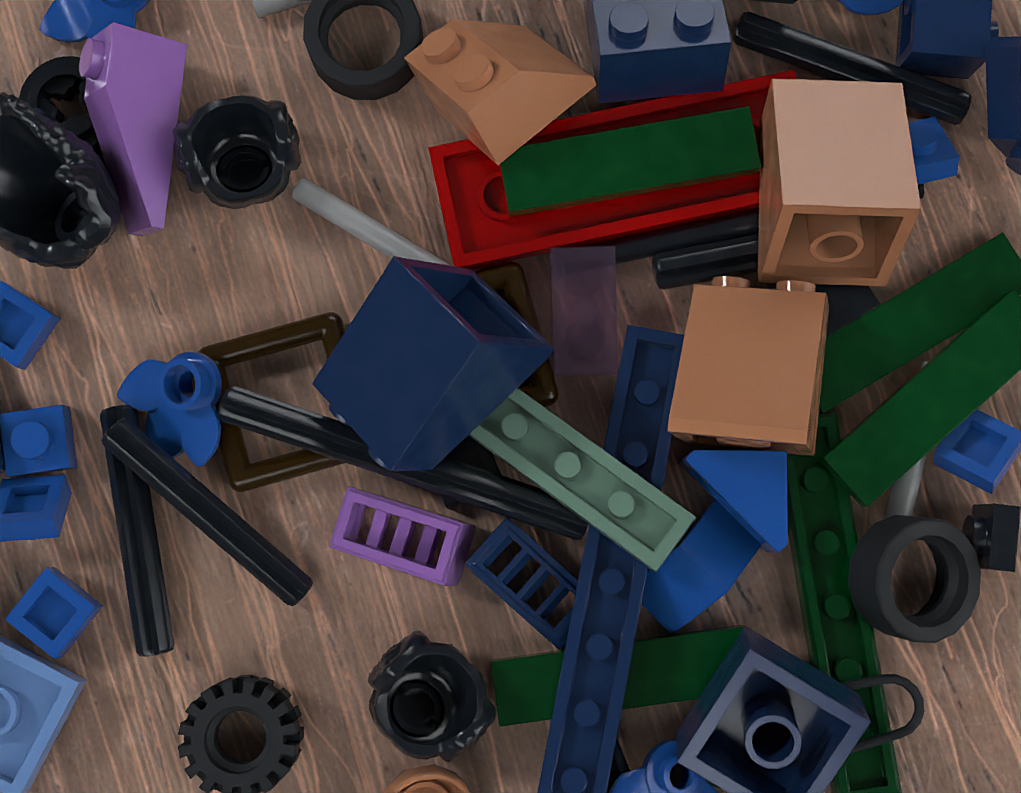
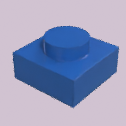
M936 117L909 122L917 184L956 176L960 156Z
M0 280V357L15 367L26 370L61 318L13 286Z
M61 404L0 414L6 477L16 478L77 468L69 406Z
M976 410L942 440L934 452V465L992 494L1021 451V431L986 413Z
M65 474L2 479L0 484V542L60 537L72 494Z
M46 567L5 620L53 659H58L67 653L102 609L103 605L57 568Z

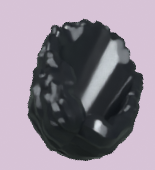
M1 92L0 246L4 250L12 252L16 257L26 259L30 263H37L39 266L77 269L94 254L98 246L109 241L119 225L121 209L119 208V196L114 182L100 156L94 152L90 144L78 138L68 127H64L61 122L48 117L41 108H34L30 103L18 99L13 94L8 95Z

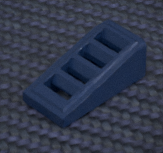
M506 517L464 565L560 650L567 641L573 607L555 627L546 621L545 618L570 591L574 595L576 594L578 580L509 517ZM515 540L522 549L497 576L488 567L509 543ZM533 557L541 566L516 593L507 584ZM552 574L560 583L541 605L534 610L527 603V600Z

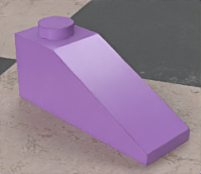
M113 22L93 36L92 39H87L81 52L79 72L81 76L87 78L84 100L109 175L114 182L119 196V206L128 233L144 236L164 229L175 145L173 129L178 121L187 44Z

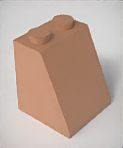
M772 79L760 121V162L762 168L759 172V282L777 283L778 281L795 280L812 284L886 286L921 211L903 84L870 81Z
M730 276L714 277L712 285L694 284L667 431L687 444L755 451H787V454L815 456L829 302L826 293L815 292V284L795 280L778 281L776 283V290L750 288V280Z

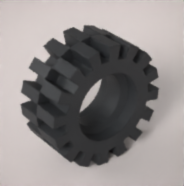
M241 675L237 678L230 677L200 693L201 696L197 700L191 702L185 711L189 714L187 719L180 723L178 735H184V743L178 746L180 758L185 756L188 758L190 765L184 770L191 779L197 775L203 781L199 786L201 790L206 793H210L214 789L221 793H266L274 788L291 770L290 768L297 761L302 750L299 748L300 741L304 738V726H299L298 718L302 716L299 706H292L288 700L291 694L284 687L281 690L273 686L274 681L266 677L255 679L253 675ZM237 711L249 712L259 718L264 725L266 744L262 753L257 758L249 761H238L230 758L222 750L218 739L219 727L223 719L230 713Z

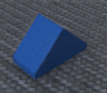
M693 450L686 453L677 462L761 544V547L766 552L779 553L788 544L787 451Z
M714 500L694 520L659 570L655 573L651 569H647L641 605L673 635L729 591L761 547V544L717 500Z

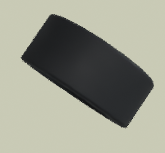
M311 0L304 15L303 40L317 75L334 92L353 100H378L398 92L414 77L404 57L422 44L423 30L421 19L413 0ZM359 5L378 6L388 10L396 19L400 28V45L396 54L386 64L371 70H351L342 66L332 56L328 45V32L332 22L344 11Z
M893 515L878 521L859 539L850 559L848 586L854 607L869 626L886 635L911 642L936 643L954 635L971 617L980 595L981 569L975 548L962 530L944 520ZM923 540L933 553L936 564V583L929 601L922 609L914 615L905 616L896 607L892 594V570L899 554L911 541Z

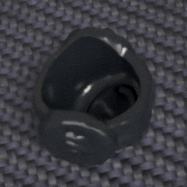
M250 95L231 96L215 100L198 108L188 121L184 120L178 123L173 129L177 166L186 175L189 190L195 194L203 192L212 203L220 207L240 209L272 201L287 187L290 172L297 170L302 163L298 148L300 142L298 131L293 124V119L288 114L286 104L279 100L267 102Z
M413 631L412 634L404 637L398 644L393 645L382 655L381 660L369 673L368 683L373 688L369 700V711L373 722L378 730L390 740L393 746L407 756L422 760L440 756L444 761L450 762L461 751L473 748L495 720L496 708L487 699L486 685L478 669L468 662L463 653L455 648L453 644L432 642L421 631Z

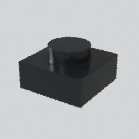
M996 503L973 505L972 515L966 517L962 532L975 548L980 569L1015 572L1020 506Z

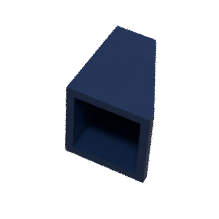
M393 256L312 384L330 403L329 410L333 416L345 425L352 427L369 446V455L380 466L395 472L432 470L549 358L554 348L472 269Z

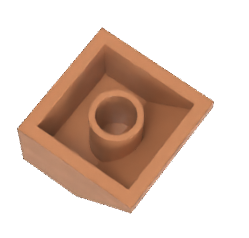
M452 19L442 28L428 34L422 44L404 57L435 110L497 165L597 85L591 74L529 28L522 25Z

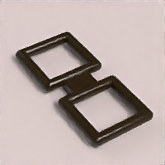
M507 262L475 271L495 292L504 290L507 303L542 336L526 276L520 264ZM327 312L201 348L198 352L211 358L221 375V394L215 405L217 412H219V406L225 391L230 388L225 367L320 340L323 342L328 359L345 333L342 318L337 313ZM548 358L528 377L530 385L519 388L543 407L553 405L559 396ZM220 420L221 436L219 448L228 483L237 492L249 491L345 464L342 461L306 449L250 464L241 428Z

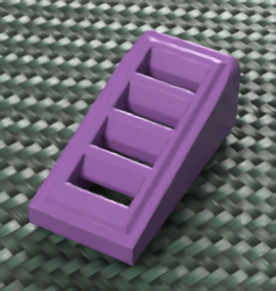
M347 486L329 547L443 586H456L461 579L476 526L443 514ZM369 506L375 508L376 511L365 544L357 541L366 508ZM393 514L400 517L390 550L388 551L382 549V545ZM418 522L424 524V529L415 558H411L406 555L416 523ZM443 530L446 531V536L437 565H434L431 562L441 531Z

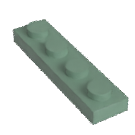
M518 388L469 434L479 444L655 573L696 518L692 513Z

